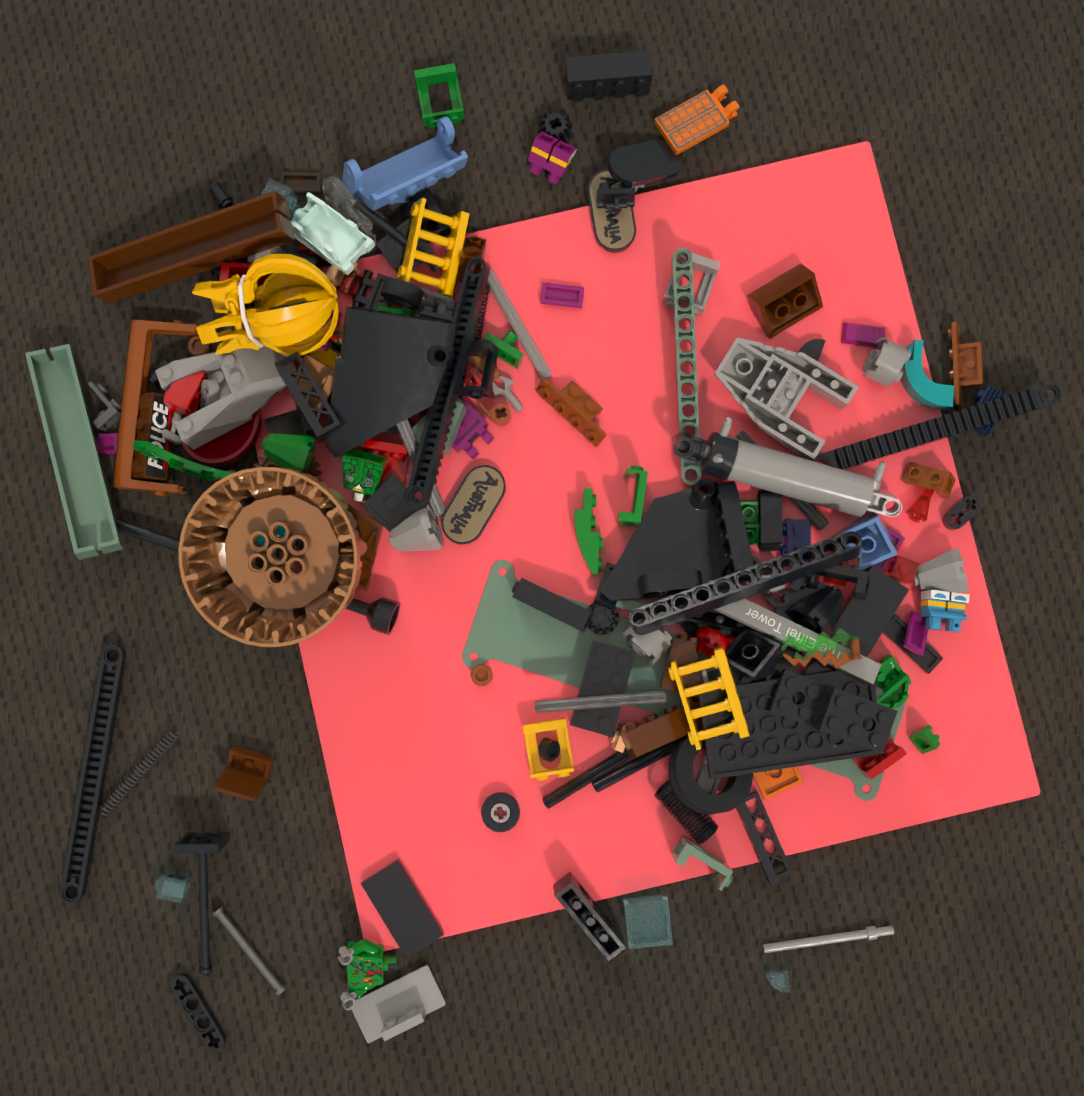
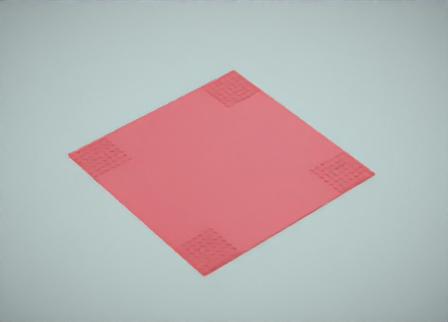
M868 141L635 195V206L633 207L636 236L630 247L619 253L608 252L597 244L594 237L590 206L465 234V238L476 236L486 239L484 260L495 273L550 369L552 376L547 380L559 391L571 381H574L598 403L603 410L593 422L606 433V437L598 447H595L562 415L557 413L550 404L540 397L535 389L542 379L519 339H517L513 347L524 353L522 363L518 369L498 357L495 369L500 371L499 376L506 377L514 382L510 391L523 405V409L517 412L504 396L499 395L495 398L492 387L490 397H482L479 400L489 413L497 404H505L509 407L511 412L510 422L505 426H499L483 413L475 399L463 396L462 398L487 421L484 427L493 435L494 439L487 444L479 436L471 444L479 453L474 460L463 449L457 453L452 448L449 456L443 454V458L440 459L441 467H438L439 475L436 476L437 483L435 486L446 510L470 470L477 466L488 465L500 471L505 479V495L481 536L469 544L460 545L450 541L442 530L441 520L443 515L436 516L438 519L436 525L439 524L442 532L443 548L435 551L399 552L396 548H392L389 541L391 533L383 526L369 587L366 591L357 586L354 598L369 604L382 597L400 602L399 614L392 632L386 635L371 629L366 616L344 609L321 632L307 640L298 642L363 938L376 944H382L384 952L397 949L399 946L363 889L361 882L397 859L400 860L443 930L444 935L440 938L565 909L554 896L553 884L569 872L573 874L594 901L718 872L692 855L689 856L682 867L675 862L671 855L682 836L697 844L692 839V836H690V833L684 830L682 824L676 821L677 818H674V815H671V812L669 813L666 810V806L663 807V804H660V801L654 797L656 791L669 780L668 765L671 754L600 792H596L592 783L548 809L543 803L545 796L618 751L610 747L609 736L571 726L570 720L573 710L537 713L535 711V701L576 698L579 687L495 659H490L483 663L492 670L493 677L491 682L485 686H478L472 681L471 672L473 669L464 664L462 654L491 568L495 562L499 560L510 562L518 581L524 578L554 594L591 605L594 603L606 563L616 565L638 528L617 524V517L620 511L632 513L637 479L623 477L626 468L630 469L631 466H640L644 468L643 471H648L641 521L654 499L696 486V484L687 485L681 480L680 460L672 446V440L678 434L673 309L666 306V303L662 302L672 275L671 262L673 254L677 249L686 248L691 253L721 262L702 316L699 314L695 316L700 439L708 440L712 432L720 433L725 418L730 417L732 422L728 436L736 437L741 431H745L759 446L796 456L762 430L714 375L737 337L764 343L763 345L775 348H785V350L797 353L808 341L814 339L826 340L818 362L859 386L849 404L843 409L838 408L809 389H806L789 419L825 440L818 454L942 416L940 410L927 408L913 400L905 391L901 380L898 383L893 381L890 386L885 387L862 376L863 373H866L862 369L870 350H875L877 347L841 343L843 322L886 327L885 338L904 347L909 346L915 339L922 340L871 144ZM434 242L428 243L434 251V256L446 257L447 249L445 246ZM383 253L357 259L355 262L358 264L356 267L361 272L360 276L350 273L339 289L336 288L338 291V298L336 300H338L339 311L342 314L337 329L344 323L345 307H352V298L354 294H357L360 285L358 282L360 277H363L365 270L373 272L371 280L374 281L378 273L399 279L397 277L398 273ZM422 262L412 270L437 279L442 277L443 272L440 266L436 272H433L432 268L425 262ZM460 263L453 296L446 299L437 297L439 291L437 287L410 279L409 283L419 287L424 292L418 309L424 310L427 296L436 298L435 302L439 303L436 312L443 314L447 300L457 303L463 281L459 280ZM801 263L814 272L823 307L772 338H768L751 310L747 295ZM329 266L322 267V272L325 275ZM693 269L695 302L705 273ZM682 277L679 285L683 287L688 285L687 278ZM550 283L584 287L582 309L540 304L542 284ZM367 288L364 297L369 298L372 288ZM490 290L487 301L488 305H486L487 312H485L486 316H484L485 323H483L484 327H482L483 334H481L482 338L480 339L483 340V337L488 332L502 340L507 331L515 332ZM391 303V305H390V306H395V307H400V308H406V307L399 306V305H397V304H395V303ZM687 320L679 321L678 324L682 330L690 328V323ZM682 341L679 344L682 351L687 352L691 350L689 342ZM923 346L922 368L925 375L933 381ZM296 359L294 360V364L298 371L300 364ZM468 362L464 386H480L483 374ZM685 362L680 365L683 373H690L692 371L689 363ZM499 376L496 379L493 378L497 387L505 390V384L499 379ZM684 384L681 386L683 394H692L693 389L691 385ZM287 387L269 398V403L265 407H260L262 427L255 443L258 457H266L263 454L264 449L261 448L264 437H269L265 419L297 410L295 401ZM686 405L682 408V413L685 416L690 417L693 415L694 411L691 406ZM505 411L502 413L497 412L498 419L506 417ZM418 414L411 417V429L422 419ZM321 415L319 423L322 428L326 427L329 416ZM685 427L683 429L684 433L694 436L693 428ZM382 432L371 438V440L404 445L400 434ZM948 438L844 469L845 471L873 478L881 461L885 462V472L879 490L894 494L902 503L903 507L899 515L889 517L880 514L886 527H889L905 538L897 550V555L892 558L883 572L909 589L894 614L907 625L911 611L920 615L921 591L926 590L920 589L919 585L915 586L912 573H916L917 567L942 553L959 548L964 563L963 570L966 572L968 591L961 593L970 594L969 603L965 604L967 620L962 621L960 632L945 631L946 620H941V630L928 629L926 643L943 657L942 661L930 674L925 673L883 633L867 658L877 663L887 654L893 656L900 668L909 675L911 680L908 689L909 697L905 701V707L894 739V743L902 746L907 754L884 771L878 794L874 799L869 801L861 800L856 795L854 783L849 778L811 765L797 766L804 780L803 783L767 800L763 799L753 778L749 794L755 791L759 793L785 856L1022 800L1040 794V787L970 521L955 530L947 529L943 524L945 513L963 498ZM327 439L321 443L317 440V443L313 444L316 445L314 452L316 458L313 462H318L320 466L316 470L322 471V474L317 476V478H320L322 482L327 484V488L337 490L349 502V505L380 523L362 506L371 495L366 494L365 501H355L353 499L354 490L346 489L343 486V454L335 458L326 448ZM356 446L353 448L367 452V450L362 446ZM410 457L404 484L405 488H408L413 469ZM823 460L816 461L817 463L826 465L825 461ZM913 462L951 472L956 481L949 499L941 498L934 490L904 483L902 479L908 463ZM688 469L685 472L686 480H695L696 472ZM701 473L700 480L708 479L713 483L719 481H732L729 479L725 480L704 473ZM735 481L739 500H757L760 488ZM584 488L593 489L592 494L597 495L596 507H592V515L596 516L595 528H591V532H600L599 537H603V550H599V558L603 559L602 571H598V576H593L587 568L578 547L575 533L574 510H583ZM421 491L416 492L414 495L419 501L422 498ZM782 495V550L759 551L758 545H749L751 555L763 563L837 536L838 533L861 517L813 504L829 522L825 528L818 530L788 496ZM889 501L886 504V508H891L894 505V501ZM867 510L863 516L868 515L872 512ZM958 514V515L953 516V517L950 516L951 519H952V520L950 521V523H951V524H955V523L958 524V523L956 522V519H957L960 515ZM833 551L826 552V554L832 555L835 553ZM284 552L279 553L280 559H283ZM806 559V560H804V561L809 563V562H812V561H814V560H813V559ZM851 560L838 565L855 569ZM299 561L294 562L295 570L301 572L303 569L302 564ZM786 566V567H784L783 569H784V570H791L792 567ZM502 567L498 570V573L504 576L507 570ZM820 576L819 582L827 586L837 587L842 592L843 604L856 583ZM789 583L783 584V585H785V588H784L785 590H786V588H787V586H788ZM772 592L776 597L774 602H779L783 594L778 595L776 592ZM761 593L745 598L772 612L776 609ZM667 597L636 599L633 601L647 605ZM616 607L620 616L629 618L631 611ZM680 623L662 628V630L677 635L689 636ZM690 637V639L697 641V638ZM802 652L800 659L805 660L809 655ZM471 653L470 659L476 661L478 654ZM798 662L792 672L800 675L804 667ZM632 705L621 706L614 730H617L619 723L626 725L627 721L631 723L637 722L639 725L645 722V717L655 713ZM566 718L574 771L570 772V776L557 777V774L548 775L549 779L536 781V778H531L523 724ZM931 725L930 731L933 735H939L938 741L941 744L937 749L922 754L908 737L912 732ZM557 729L535 733L538 749L540 742L544 738L558 742ZM705 749L696 755L693 762L695 781L703 758L706 756ZM559 753V756L552 762L546 761L539 756L540 763L547 769H554L560 764L561 755ZM632 757V758H630L629 760H627L626 762H624V763H622L621 765L617 766V767L614 768L613 770H615V769H617L618 767H620V766H622V765H624V764H626V763L632 761L633 759H635V758H637V757ZM728 777L721 778L716 793L725 788ZM865 784L862 790L864 793H869L871 787ZM499 792L507 793L514 797L520 808V816L516 825L509 831L502 833L494 832L487 828L481 816L482 805L485 800L492 794ZM753 798L745 803L749 812L755 814L758 804L756 799ZM497 807L498 811L495 810V814H498L499 818H503L507 811H504L502 807ZM736 808L728 812L708 814L717 823L718 829L706 842L698 846L727 863L731 869L759 862ZM757 818L755 823L757 831L764 834L767 826L766 822ZM766 838L764 842L765 850L773 854L776 845L774 841Z

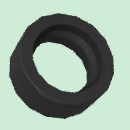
M387 277L380 294L386 300L399 306L418 309L424 292L409 282Z

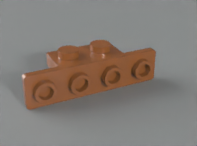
M954 321L952 322V328H948L949 341H952L953 348L949 349L950 362L953 361V369L950 370V381L954 382L953 403H955L957 408H962V387L984 385L982 343L960 344L959 325Z
M546 378L540 381L535 389L540 397L550 404L557 413L562 415L589 442L598 447L606 437V433L593 420L602 412L603 408L574 381H571L561 391Z

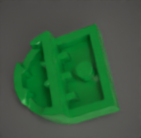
M887 654L878 662L881 664L874 684L883 691V694L877 699V703L893 709L901 706L909 697L908 689L911 680L909 675L903 672L893 656Z

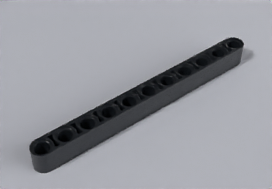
M845 532L636 608L629 615L631 627L637 635H646L850 561L861 554L862 538L857 532ZM853 543L856 546L849 547L847 544ZM827 551L835 552L832 555L826 554ZM813 559L814 561L808 563L804 560ZM786 566L792 567L791 570H784L783 568ZM770 574L771 577L763 578L762 575ZM745 581L750 582V584L747 586L740 585L742 582ZM723 589L729 590L727 593H720ZM701 597H708L705 601H699ZM681 604L687 605L684 609L677 608ZM660 612H666L664 616H656ZM640 619L645 620L642 624H636Z

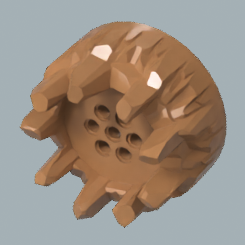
M257 467L245 469L230 474L214 483L200 496L190 510L181 532L178 548L181 579L187 595L196 610L210 625L229 638L259 647L292 645L307 640L321 632L339 616L355 597V588L359 585L362 572L360 557L367 551L366 543L359 537V532L356 530L357 522L352 513L347 510L349 502L337 490L327 488V484L319 482L318 478L307 473H300V471L293 470L292 468ZM279 525L283 526L286 530L284 537H281L277 532ZM259 535L265 537L266 543L264 546H261L257 541ZM298 538L304 542L303 550L296 547L295 543ZM277 548H281L284 551L283 559L276 556ZM257 557L262 558L264 561L263 568L256 565ZM295 561H299L302 564L303 569L301 572L295 570ZM275 570H278V571L281 572V574H282V580H281V581H278V580L275 579V577H274V572H275Z

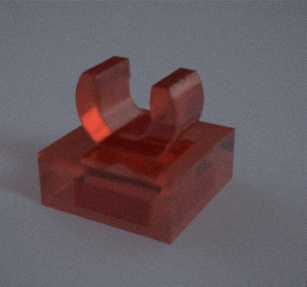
M477 366L469 370L472 377L464 381L465 386L481 385L483 376Z

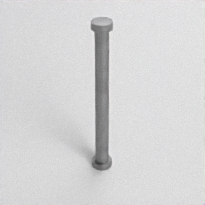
M221 906L212 916L214 918L217 917L276 991L274 994L279 996L286 990L287 986L281 984L223 911L225 910L224 907Z

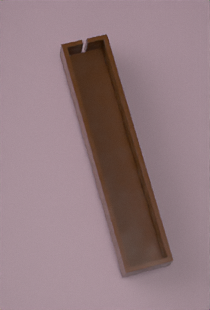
M272 191L89 256L93 294L95 297L110 304L219 267L221 263H230L295 241L292 223L288 220L291 219L288 201L276 191Z

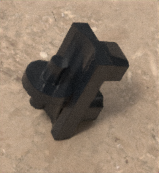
M608 182L600 183L599 189H597V208L614 209V215H619V209L634 207L635 187L626 186L624 182L619 183V188H611V184Z

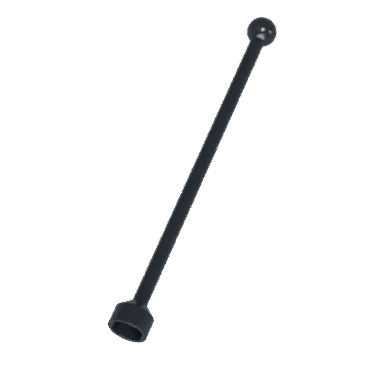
M115 517L119 532L179 552L180 539ZM274 572L275 579L281 581L282 574ZM382 597L369 604L353 598L345 609L366 616L372 630L389 635L395 626L400 610V602Z

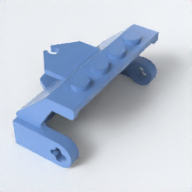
M447 116L438 119L436 137L364 171L360 170L359 165L354 159L345 162L342 183L353 200L357 198L358 200L360 197L363 200L362 203L373 211L389 203L391 205L395 203H408L410 197L413 199L417 198L427 188L437 183L439 179L443 177L449 178L456 171L464 168L468 159L466 152L463 150L457 155L451 149L455 137V130L451 120Z

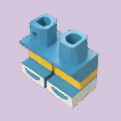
M938 590L921 591L920 617L926 618V629L941 630V620H946L945 631L960 632L962 621L967 620L965 604L969 603L970 594Z

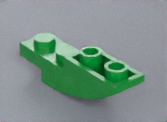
M584 488L583 510H574L575 533L578 547L587 568L593 576H598V571H602L603 559L599 558V550H603V537H599L600 532H591V528H595L596 516L592 515V507H596L597 495L592 494L593 489Z

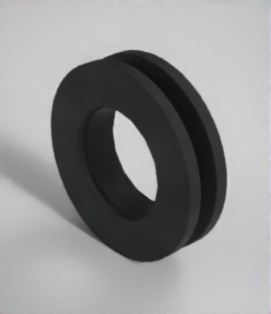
M686 735L676 744L669 759L668 774L675 795L686 807L701 814H717L735 809L749 794L753 773L728 777L725 788L719 793H707L700 788L693 775V762L696 755L705 749L704 740H701V749L696 750V746L691 745L689 737Z

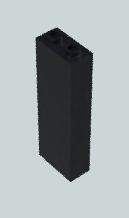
M873 566L865 569L871 577L866 600L857 598L855 585L841 608L832 634L828 637V639L850 650V640L859 639L860 654L868 657L909 591L908 588ZM812 657L800 675L838 669L827 664L824 666Z

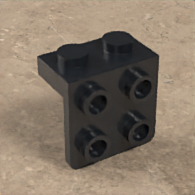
M296 402L297 410L265 419L269 435L276 433L315 437Z

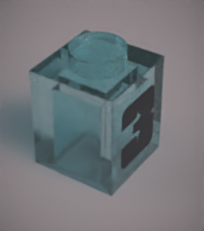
M168 872L157 879L155 884L156 898L177 903L184 902L188 899L192 877Z

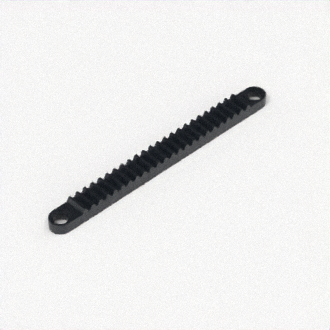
M481 257L472 258L465 269L452 318V323H456L453 344L455 357L447 365L434 404L428 409L409 480L406 501L417 509H422L429 503L433 486L437 483L438 467H441L440 459L443 458L442 452L446 449L444 444L448 441L447 434L450 433L451 418L455 415L453 410L457 407L455 402L459 399L458 392H461L460 384L463 383L464 368L468 365L466 361L470 358L469 351L472 350L471 343L474 342L473 335L476 334L475 326H478L477 319L481 316L479 311L482 310V302L485 301L484 294L487 293L486 285L490 267ZM482 264L481 272L474 274V268ZM443 352L441 361H444L446 358L445 352ZM421 491L422 498L419 502L415 503L414 495L416 492Z
M1047 383L818 454L813 461L823 460L828 466L842 470L1051 406L1059 402L1062 397V390L1054 383ZM1046 389H1051L1054 392L1053 400H1047L1044 397Z
M120 645L106 646L101 654L60 888V897L68 904L76 903L84 897L90 874L89 869L92 864L91 858L93 857L94 841L96 840L98 817L101 812L100 805H102L101 800L104 794L106 772L108 771L107 765L110 760V748L117 719L116 713L118 712L119 696L121 695L122 679L124 678L126 651ZM113 649L119 653V658L116 661H111L109 658V652ZM70 886L77 888L78 895L76 898L69 896L68 888Z

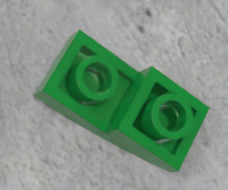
M740 500L749 545H759V501Z

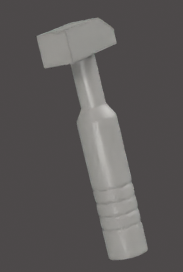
M174 412L171 430L164 429L161 431V434L165 439L178 445L181 444V439L175 434L177 429L175 422L181 420L183 415Z

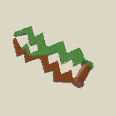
M841 628L837 630L832 639L822 631L813 644L803 635H801L798 642L789 635L781 648V651H784L791 643L798 651L803 647L808 650L804 658L797 651H795L794 658L785 653L783 654L794 667L798 662L805 667L812 657H815L824 666L831 661L835 669L851 660L862 659V656H860V637H852ZM850 640L851 656H848L843 651L840 658L837 659L828 650L823 657L818 651L824 642L834 651L839 641L844 647L847 641Z

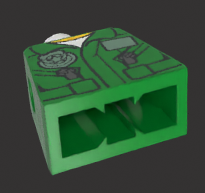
M351 449L343 454V486L346 489L354 490L353 499L355 501H365L366 494H374L381 480L388 457L357 449Z

